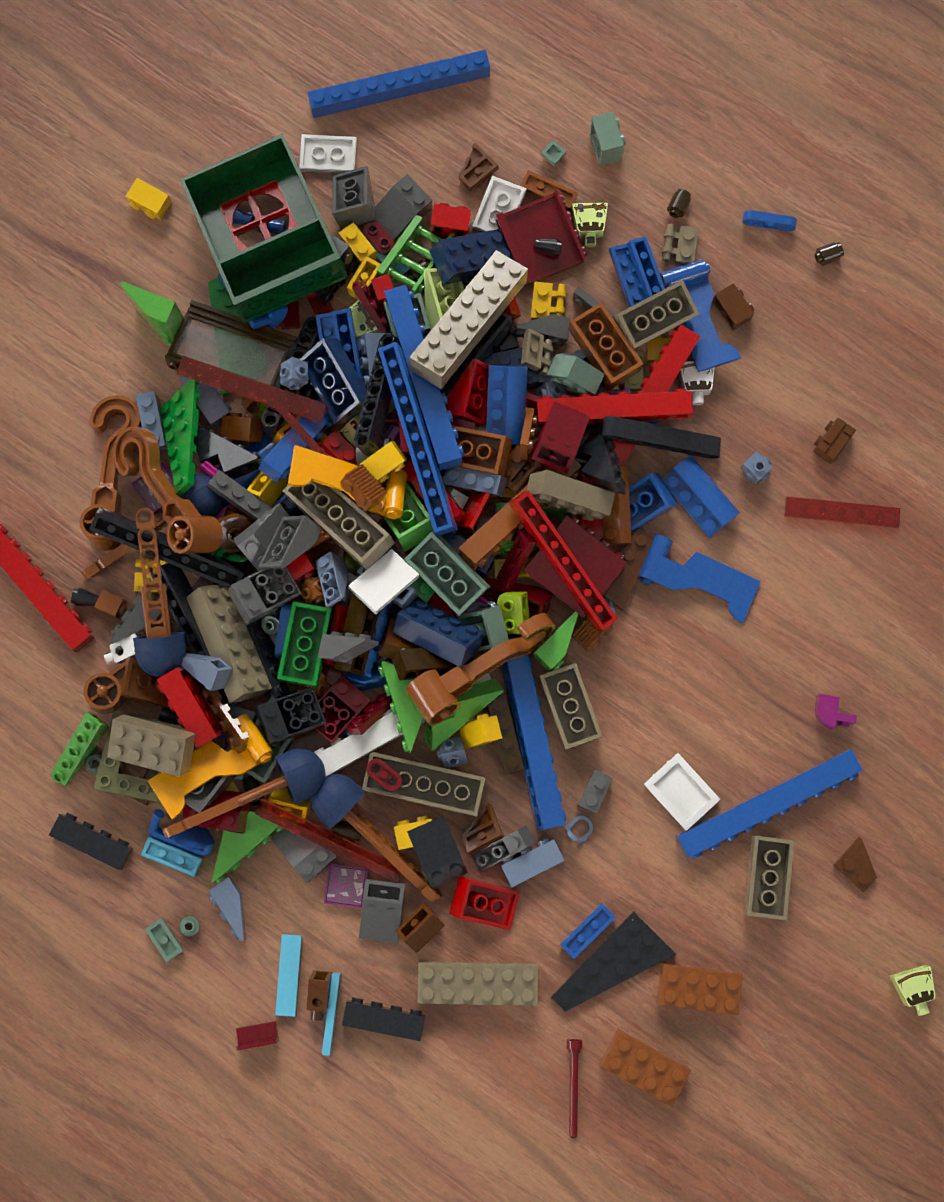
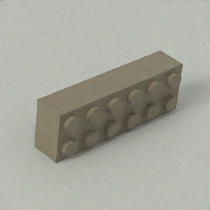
M310 481L306 486L295 487L288 485L283 490L284 494L294 505L319 525L329 537L366 570L375 564L394 544L391 536L338 489Z
M222 585L202 586L186 598L210 656L221 658L232 668L227 684L223 688L229 703L260 697L272 689L246 624L227 592L229 588Z
M370 752L368 763L373 759L382 760L400 774L402 785L396 791H389L372 779L366 771L362 786L363 791L477 817L485 777ZM374 766L373 771L375 773L380 772V766ZM392 777L389 779L390 785H394L396 783L395 778Z
M419 961L417 1004L538 1006V964Z

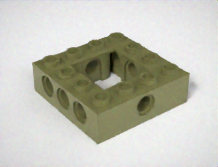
M113 712L94 789L161 803L147 779L119 774L124 771L126 764L119 760L107 758L112 720L126 715ZM135 717V718L147 720V721H150V722H154V723H158V724H162V725H166V726H170V727H173V728H177V729H181V730H185V731H186L185 728L183 729V728H182L181 726H179V725H174V724L159 722V721H155V720H150V719Z

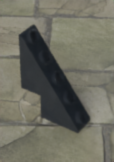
M198 423L197 437H194V445H196V451L202 464L205 461H208L214 467L221 464L224 473L233 480L259 469L262 457L254 451L250 453L241 444L235 445L227 437H220L212 429L208 428L206 430Z
M598 423L577 450L587 461L581 472L591 483L625 495L624 488L626 484L621 477L623 474L622 470L617 464L619 458L614 452L615 444L610 439L602 438V425Z
M261 618L246 625L272 687L268 692L276 698L290 695L287 683L277 679L280 664L278 659L275 658V651L269 635L262 628Z

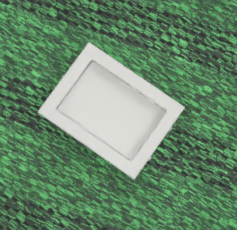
M679 753L667 761L660 770L644 783L646 788L685 831L720 800Z

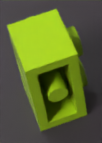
M505 592L499 596L497 605H500L507 634H520L517 627L529 619L527 592Z

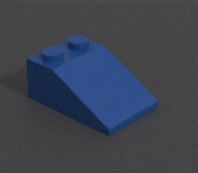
M650 473L629 487L631 532L677 506L658 473Z

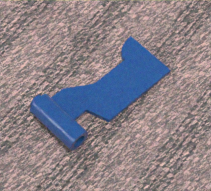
M704 260L660 273L665 289L683 280L699 312V315L680 324L700 335L699 340L690 353L698 372L741 359L739 352L732 345L727 343L721 344L709 316L713 290L708 280V273H711L710 266Z
M655 535L638 574L641 583L648 586L657 583L670 590L699 588L727 601L730 614L737 621L744 622L761 581L699 552H695L682 566L667 559L673 541L662 535Z

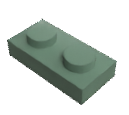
M160 918L145 929L166 962L184 951L163 918Z

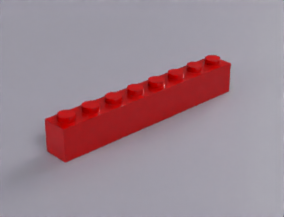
M680 325L678 329L674 328L669 336L672 339L669 345L664 344L659 353L662 357L659 362L654 361L650 368L652 374L649 378L645 376L640 385L643 388L641 391L655 393L657 390H667L668 392L699 340L700 335L683 325ZM612 440L616 447L614 452L619 458L617 464L623 466L635 444Z
M676 389L675 392L657 390L655 393L638 391L636 394L619 392L617 395L600 393L598 396L581 394L579 397L562 395L560 398L553 399L551 396H543L541 399H537L538 427L544 425L554 401L590 416L587 424L603 423V418L606 416L635 421L684 419L691 418L693 415L692 392L686 391V389Z
M525 491L510 501L508 504L531 537L536 541V544L594 628L603 631L618 618L530 491Z
M1 523L0 566L71 650L77 653L94 639V636L91 634L93 630L86 622L83 624L79 620L80 614L74 608L71 610L67 606L68 600L62 594L58 595L55 592L56 586L50 580L46 581L43 575L45 573L38 566L34 567L31 561L33 559L27 552H21L19 549L21 545L14 537L10 539L7 535L9 531Z

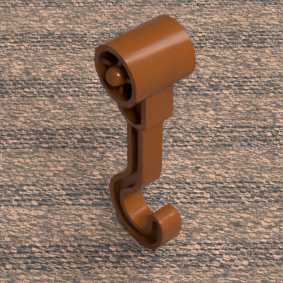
M120 395L108 396L99 401L93 408L90 416V425L97 433H102L106 430L108 420L112 416L120 414L126 417L124 426L116 431L106 443L100 483L92 490L91 504L83 511L79 520L80 528L93 546L103 551L113 550L121 544L89 530L99 507L117 514L120 513L122 497L117 491L119 471L114 463V442L123 429L142 427L139 410L135 402L128 397Z
M143 427L123 429L114 442V463L121 475L136 476L139 473V465L134 458V450L136 445L138 446L140 472L145 483L163 507L162 517L168 524L166 535L170 548L179 554L215 552L220 547L223 538V531L219 521L215 517L201 516L189 499H182L179 495L175 494L174 487L161 470L159 443L155 435L149 429Z
M546 613L537 614L525 620L517 627L522 637L507 640L471 663L461 667L457 666L442 676L436 670L426 671L408 685L406 693L430 726L439 724L449 718L459 708L460 703L456 698L469 691L477 680L500 665L536 650L554 633L555 624Z
M185 641L186 651H191L187 642ZM126 661L111 672L97 673L86 681L84 697L90 707L96 712L110 714L122 706L124 697L120 696Z

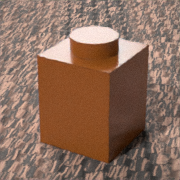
M102 590L94 607L119 619L127 610V601Z

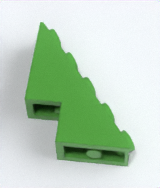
M382 661V665L378 666L381 678L385 677L387 682L384 688L387 696L391 695L393 703H390L393 715L397 714L399 722H396L399 734L403 733L405 739L401 741L404 752L411 753L423 720L422 714L406 693V688L414 679L399 681L394 665Z
M495 678L475 683L469 691L456 698L460 703L459 708L443 722L430 726L425 720L424 740L432 751L504 691Z
M86 712L50 773L55 782L66 786L86 763L87 758L99 747L96 743L106 733L109 726L95 714Z
M248 811L245 833L241 834L224 830L212 882H216L217 885L227 878L226 873L230 870L233 872L242 865L240 861L245 857L248 859L257 852L256 848L260 844L264 846L272 839L271 835L275 831L281 832L287 826V820Z

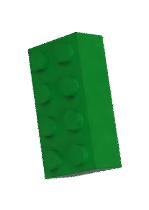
M298 602L292 603L277 677L279 681L319 688L324 662L322 658L318 657L322 634L329 635L334 613L331 608Z

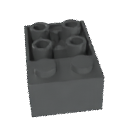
M287 567L281 569H262L232 584L227 591L246 625L266 616L301 594Z
M141 592L133 600V608L128 607L121 619L123 622L121 624L117 623L110 634L112 637L111 644L145 628ZM149 592L150 600L157 601L159 599ZM157 609L153 610L151 612V618L153 620H156L161 611Z
M373 879L365 880L359 931L360 939L398 943L399 935L396 933V930L401 925L406 884Z

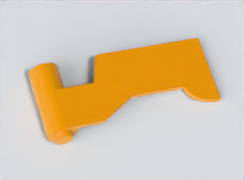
M295 445L288 485L302 487L313 481L347 493L340 482L346 473L358 466ZM393 470L388 474L389 478L387 479L385 489L387 491L386 496L380 503L368 511L386 516L389 519H397L403 515L407 474L403 470H399L396 473ZM347 493L355 501L351 494Z
M248 714L237 717L241 723V732L246 731L249 735L245 751L237 754L235 749L226 752L213 741H209L193 752L190 771L178 777L161 772L148 780V783L172 820L184 809V797L214 777L243 775L257 765L265 764L271 760L273 751Z

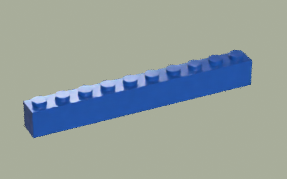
M486 50L325 87L307 93L313 118L490 77V63Z
M403 285L386 290L384 293L409 370V357L424 340L423 336L426 334L423 324L419 325L417 320L420 319L418 308H413L412 302H415L412 290L408 291L407 286ZM409 370L439 469L444 470L462 464L464 452L462 446H458L456 439H459L456 427L452 428L450 423L453 421L451 411H446L445 404L448 403L445 393H441L437 386Z
M397 342L380 347L378 351L434 533L440 536L458 530L402 347Z
M522 635L510 636L508 639L520 638ZM527 654L523 657L509 660L502 664L501 667L537 831L566 825V814L561 806L562 795L557 788L558 778L553 770V755L549 752V737L544 729L545 719L540 711L541 701L536 693V679L533 677L531 670L532 661Z
M847 750L677 835L676 838L686 858L692 857V859H696L703 855V850L707 848L710 851L721 846L719 842L725 839L729 842L738 837L737 833L743 830L747 833L755 829V824L761 822L763 825L773 820L771 816L777 813L781 816L790 811L789 807L795 804L799 807L807 803V798L811 796L817 798L825 794L823 790L829 787L832 790L841 786V781L846 778L848 781L859 777L858 772L863 769L853 750Z

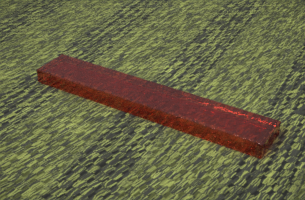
M786 497L784 516L898 528L901 508Z

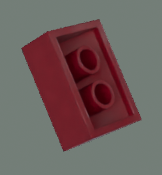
M225 790L205 810L239 796L243 792ZM250 802L196 826L245 833ZM185 804L182 820L198 812Z

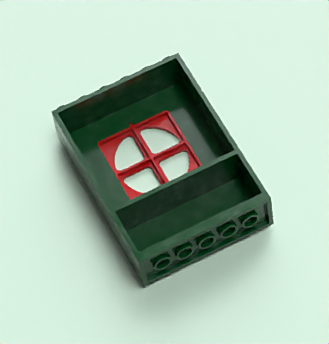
M284 134L274 136L270 140L256 144L252 148L241 151L227 159H222L218 163L207 166L180 179L233 305L243 323L348 278L339 253ZM259 195L272 196L282 202L284 207L271 214L262 216L255 202V197ZM249 202L255 220L234 229L233 217L236 209L241 203ZM288 215V230L271 237L266 226L267 223ZM255 228H260L265 238V241L251 247H247L238 240L241 234Z

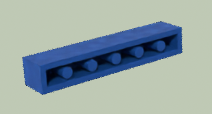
M320 397L263 459L259 470L276 483L281 478L286 479L290 474L294 446L297 445L310 450L314 440L318 442L324 433L322 431L325 428L329 430L334 422Z

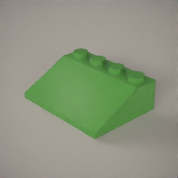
M121 281V287L137 312L162 338L163 342L171 346L184 319L177 304L172 300Z

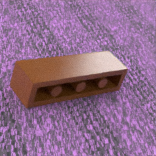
M620 466L623 473L621 477L626 484L624 488L625 495L601 487L615 493L610 516L603 517L604 540L609 544L632 543L628 467Z

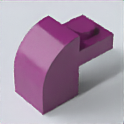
M819 694L816 696L815 715L821 725L828 729L836 728V722L841 727H850V725L856 724V715L838 713L840 697Z

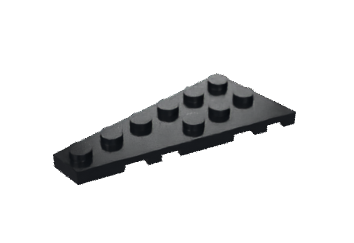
M633 911L560 986L551 998L566 1012L676 955V953Z

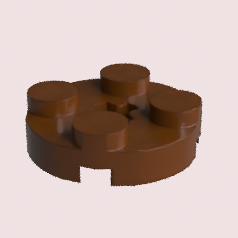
M240 514L221 517L218 520L223 531L220 547L230 553L240 552L241 550L233 539L247 529L251 523L244 515ZM233 530L239 531V533L235 534V537H232L230 534Z

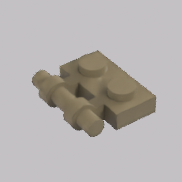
M667 224V230L664 231L665 245L662 247L663 261L668 262L670 261V256H676V264L687 265L693 263L699 228L680 226L678 233L674 231V224ZM673 240L678 241L677 248L672 247Z
M527 329L524 331L521 365L528 366V368L534 371L542 369L541 375L548 376L547 372L552 364L550 361V355L553 354L552 340L546 339L544 341V335Z

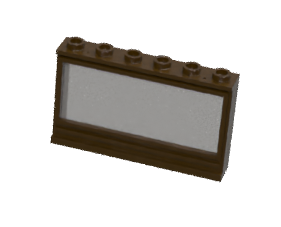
M191 300L186 315L167 355H165L167 366L172 370L184 371L192 377L196 374L209 383L215 382L221 384L226 389L232 388L238 390L243 395H252L258 400L266 402L270 400L280 378L281 363L288 360L297 337L268 326L253 329L249 322L243 323L237 315Z

